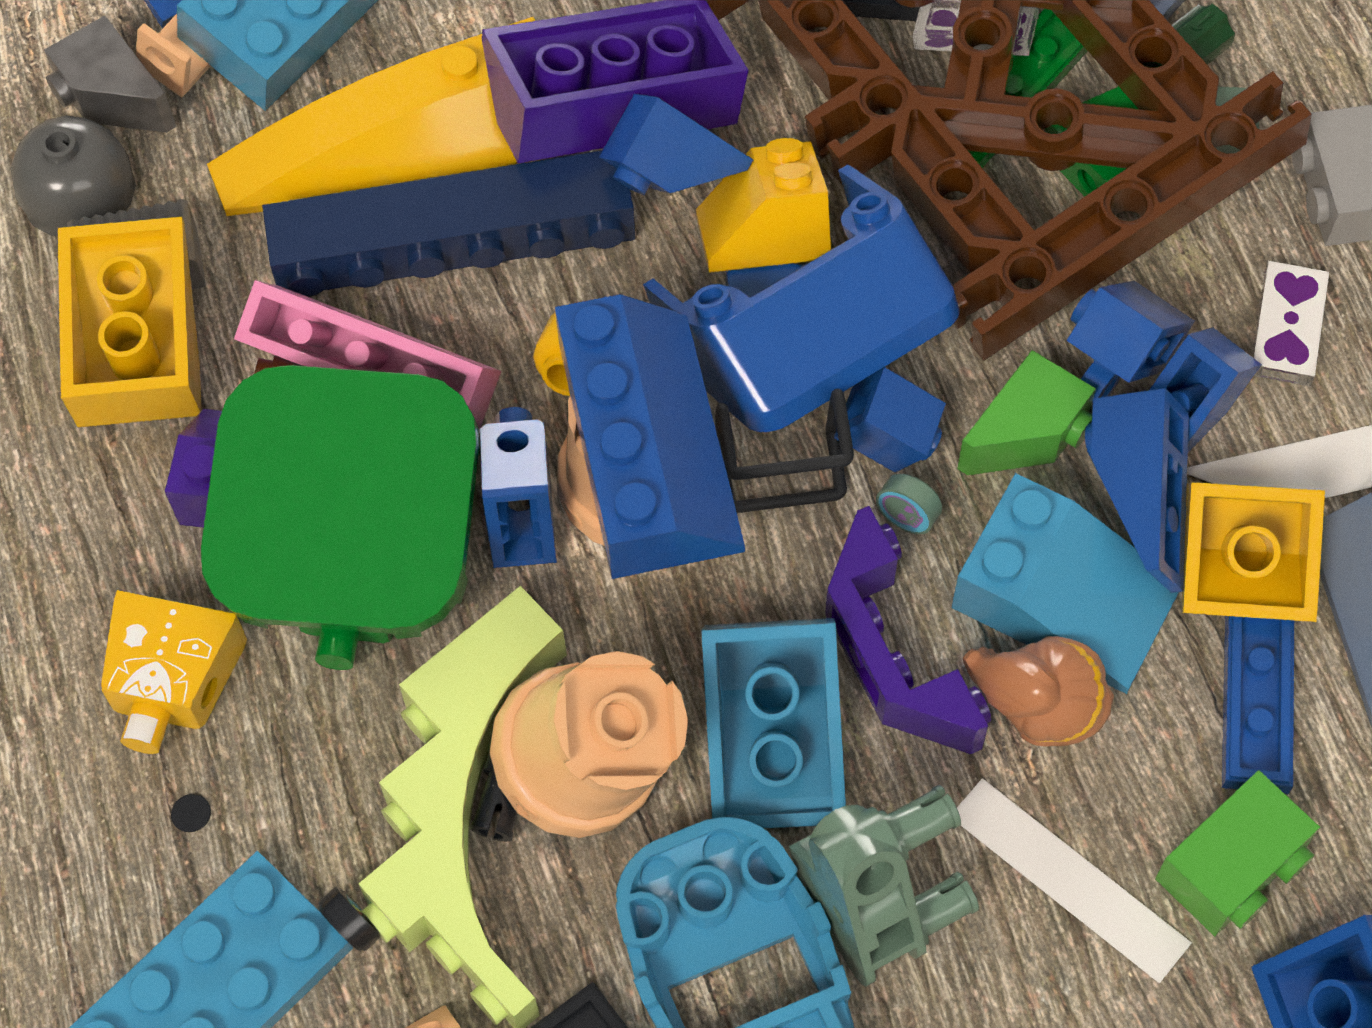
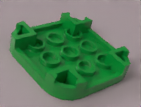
M294 365L265 368L242 380L226 399L218 421L201 543L202 574L213 596L244 623L268 629V624L385 633L393 634L396 639L421 637V632L443 621L457 603H462L468 584L465 573L478 456H481L480 430L462 395L444 381L419 374Z

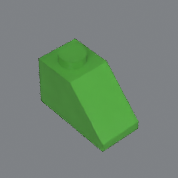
M1032 350L962 440L957 469L966 475H975L1055 463L1068 444L1077 449L1085 440V429L1092 422V414L1089 412L1096 388Z

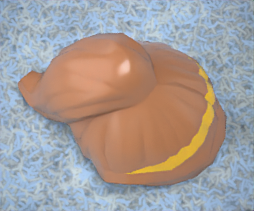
M1046 636L1037 643H1030L1015 651L995 653L994 649H988L983 646L979 649L969 650L963 657V663L969 676L984 692L987 702L1006 716L1007 720L1017 729L1022 739L1033 745L1046 747L1080 743L1100 732L1111 715L1114 694L1105 680V666L1099 655L1081 642L1060 636Z

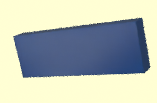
M1225 616L1222 788L1238 790L1250 777L1260 770L1284 794L1289 795L1293 788L1294 620Z

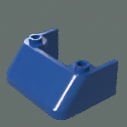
M848 164L839 169L838 172L849 205L841 216L842 227L849 240L753 297L749 298L735 287L712 284L701 288L692 298L682 303L654 278L643 284L650 304L687 315L706 392L719 403H725L728 406L729 412L750 430L771 432L790 425L828 402L834 389L846 391L953 325L959 316V306L954 288L902 202Z

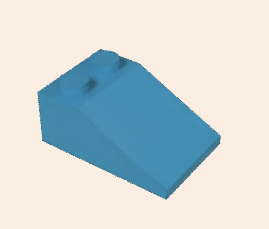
M1015 473L958 575L951 608L1026 645L1037 643L1046 636H1060L1086 644L1099 655L1105 666V680L1107 684L1127 694L1179 592L1171 593L1146 571L1135 547L1078 503Z
M835 618L704 625L701 633L712 818H739L755 823L762 828L817 826L826 815L835 809L846 806Z

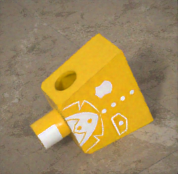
M117 590L112 609L101 687L112 709L120 714L128 715L120 740L124 746L141 753L157 754L159 753L168 724L192 729H199L205 725L247 642V637L240 621L234 613Z

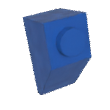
M640 94L633 95L599 156L600 159L617 169L613 179L641 195H645L648 188L674 193L744 172L749 169L753 161L752 158L660 98Z
M1212 327L1188 334L1149 390L1166 388L1189 413V452L1225 416L1262 364Z

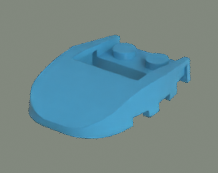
M731 817L704 820L649 843L638 851L624 868L616 890V912L635 977L633 981L655 1028H685L669 992L670 989L790 938L794 939L818 992L735 1028H855L848 1005L851 995L844 967L840 965L830 935L831 925L820 901L814 903L797 877L798 868L780 842L761 826L747 820Z

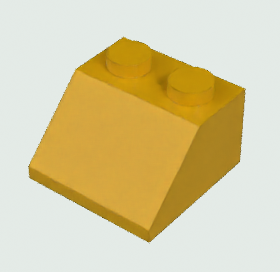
M780 138L770 141L766 146L751 148L745 154L753 159L749 169L724 177L696 208L697 223L709 273L809 262L831 250L828 190L811 141L801 142L793 138Z
M1187 483L1182 613L1317 622L1325 490Z

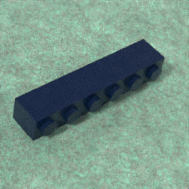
M602 151L265 204L262 205L270 268L275 284L307 297H312L324 290L349 286L367 288L376 286L386 280L411 276L429 278L447 270L472 266L490 268L499 265L503 261L527 257L545 259L555 257L564 251L589 247L598 249L612 248L621 242L636 240L631 192L629 188L613 179L617 169L599 158Z

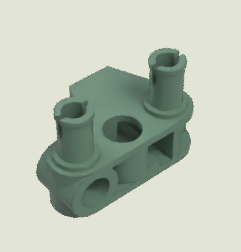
M941 785L933 787L930 792L889 814L883 810L878 811L874 807L866 809L860 805H846L835 809L817 824L811 835L789 846L792 860L798 868L797 877L814 903L820 901L831 925L830 935L856 979L864 987L876 981L875 970L907 952L914 959L921 957L927 953L928 936L979 910V904L967 880L964 881L963 875L958 871L950 875V878L914 897L906 863L909 860L908 852L949 829H955L961 825V818L957 807Z

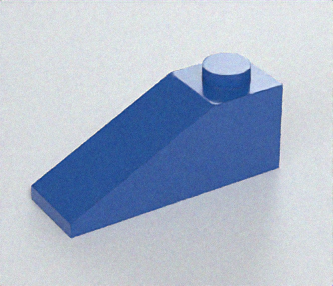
M1166 388L1093 398L1092 422L1085 429L1087 452L1146 571L1171 593L1183 592L1189 413Z

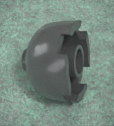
M61 116L48 119L32 128L18 144L10 168L15 198L27 215L28 220L34 227L58 237V228L67 227V222L71 219L79 221L83 217L92 218L95 214L104 216L107 212L116 214L119 210L126 211L131 205L136 187L130 159L123 146L109 129L84 117Z

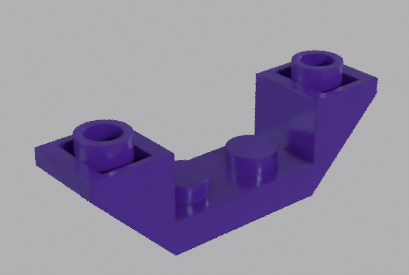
M870 506L857 510L827 589L825 616L826 618H835L836 637L883 725L968 754L982 750L988 730V723L991 722V714L980 690L976 686L968 688L958 669L910 690L914 686V682L907 662L899 651L890 653L880 634L884 632L882 617L876 604L869 596L894 586L898 559L902 558V552L898 539L890 525L887 523L879 525Z

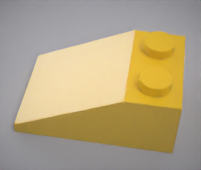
M183 217L58 228L61 399L76 426L88 427L197 416L202 411L200 358Z

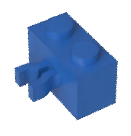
M1129 281L1100 287L1097 292L1093 289L1089 290L1079 301L1071 315L1070 320L1076 326L1066 341L1094 359V362L1084 373L1081 380L1096 388L1094 398L1107 397L1111 395L1120 378L1130 383L1161 373L1193 326L1195 320L1136 281Z

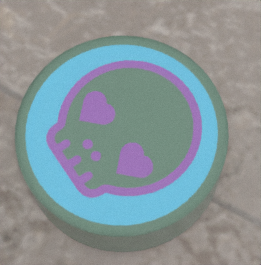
M894 474L890 476L876 496V504L881 514L896 527L912 534L928 533L942 513V503L937 493L921 479L908 474Z

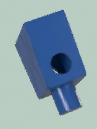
M521 407L502 409L496 414L495 423H488L480 428L482 499L493 568L557 563L551 477L544 422L538 419L533 420L532 414L527 409ZM529 500L530 508L527 510L515 511L508 507V501Z

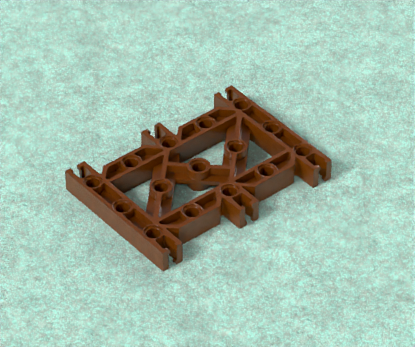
M706 0L718 21L750 1ZM758 0L762 19L828 98L827 102L805 115L808 138L816 154L821 159L829 154L831 155L834 176L841 185L842 182L838 170L847 164L864 174L892 156L895 182L970 272V274L952 285L959 306V316L954 322L957 329L966 324L967 316L994 301H999L1003 307L985 321L979 317L972 322L973 337L969 339L970 344L983 361L1307 143L1312 114L1299 100L1288 105L1287 110L1291 115L1264 130L1258 129L1255 125L1265 116L1273 122L1283 116L1280 103L1284 83L1273 71L1223 105L1216 106L1219 77L1149 0H961L958 18L953 26V46L945 88L912 85L842 0ZM935 0L895 1L900 5L913 8L923 7ZM1021 6L1051 9L1138 109L1081 103L1080 99L1073 93L1060 88L1046 89L1035 94L1032 98L1005 95L1008 77L1013 67V50ZM816 27L827 28L821 32H809ZM980 44H988L993 46L987 50H978L973 48ZM1146 62H1157L1161 63L1163 66L1158 68H1149L1143 66L1142 64ZM882 108L896 109L895 112L888 115L875 113ZM1051 125H1060L1067 129L1059 134H1050L1043 131ZM855 130L859 131L842 145L838 142L840 138ZM1222 145H1230L1240 151L1226 154L1218 151L1216 148ZM967 150L1028 157L1038 168L1047 171H1062L1073 166L1075 163L1127 169L1036 230H1033ZM954 191L967 194L965 198L955 201L943 198L946 194ZM1124 211H1131L1139 214L1141 218L1134 221H1124L1118 219L1115 215ZM1023 278H1033L1041 282L1038 287L1033 289H1022L1014 285Z

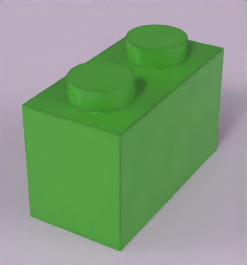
M1258 770L1165 858L1155 880L1214 937L1231 921L1239 929H1242L1269 901L1261 892L1277 876L1285 884H1288L1313 859L1315 855L1307 846L1320 826Z

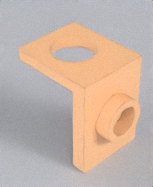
M177 14L159 33L146 24H142L137 30V58L153 78L181 98L211 67L177 37Z

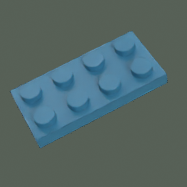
M256 851L69 1028H272L353 947L334 929L314 905L265 857Z

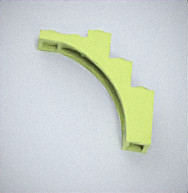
M521 586L399 684L406 709L401 712V716L413 733L426 744L379 782L387 806L381 812L403 840L408 841L411 837L413 838L359 883L368 904L361 913L381 935L380 938L385 943H388L396 936L406 949L411 952L427 937L432 935V938L425 944L437 961L451 975L461 968L477 986L470 992V996L482 1012L495 1025H498L505 1018L513 1028H526L540 1014L535 997L490 948L479 923L473 903L469 874V829L473 801L483 767L490 754L496 715L511 690L538 671L554 667L567 656L563 629Z

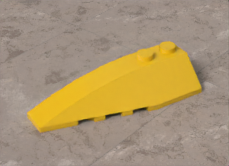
M530 17L509 25L535 21L534 17ZM482 34L423 53L364 77L262 129L207 163L226 216L263 212L262 205L518 164L496 121L481 39Z

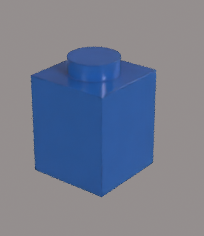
M883 367L851 388L846 407L853 449L895 473L920 460L924 461L932 455L940 442L942 430L938 425L946 403ZM836 430L835 435H834V438H836L837 440H839V439H838V433H837V430Z

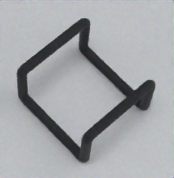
M834 389L831 393L825 427L829 456L737 467L728 406L725 403H719L716 406L715 429L737 513L840 500L845 496L847 485L844 467L852 462L854 450L845 396L841 389ZM836 430H837V433H838V439H839V440H837L836 438H834V435H835ZM825 469L832 470L834 489L738 501L734 499L732 479L745 480Z

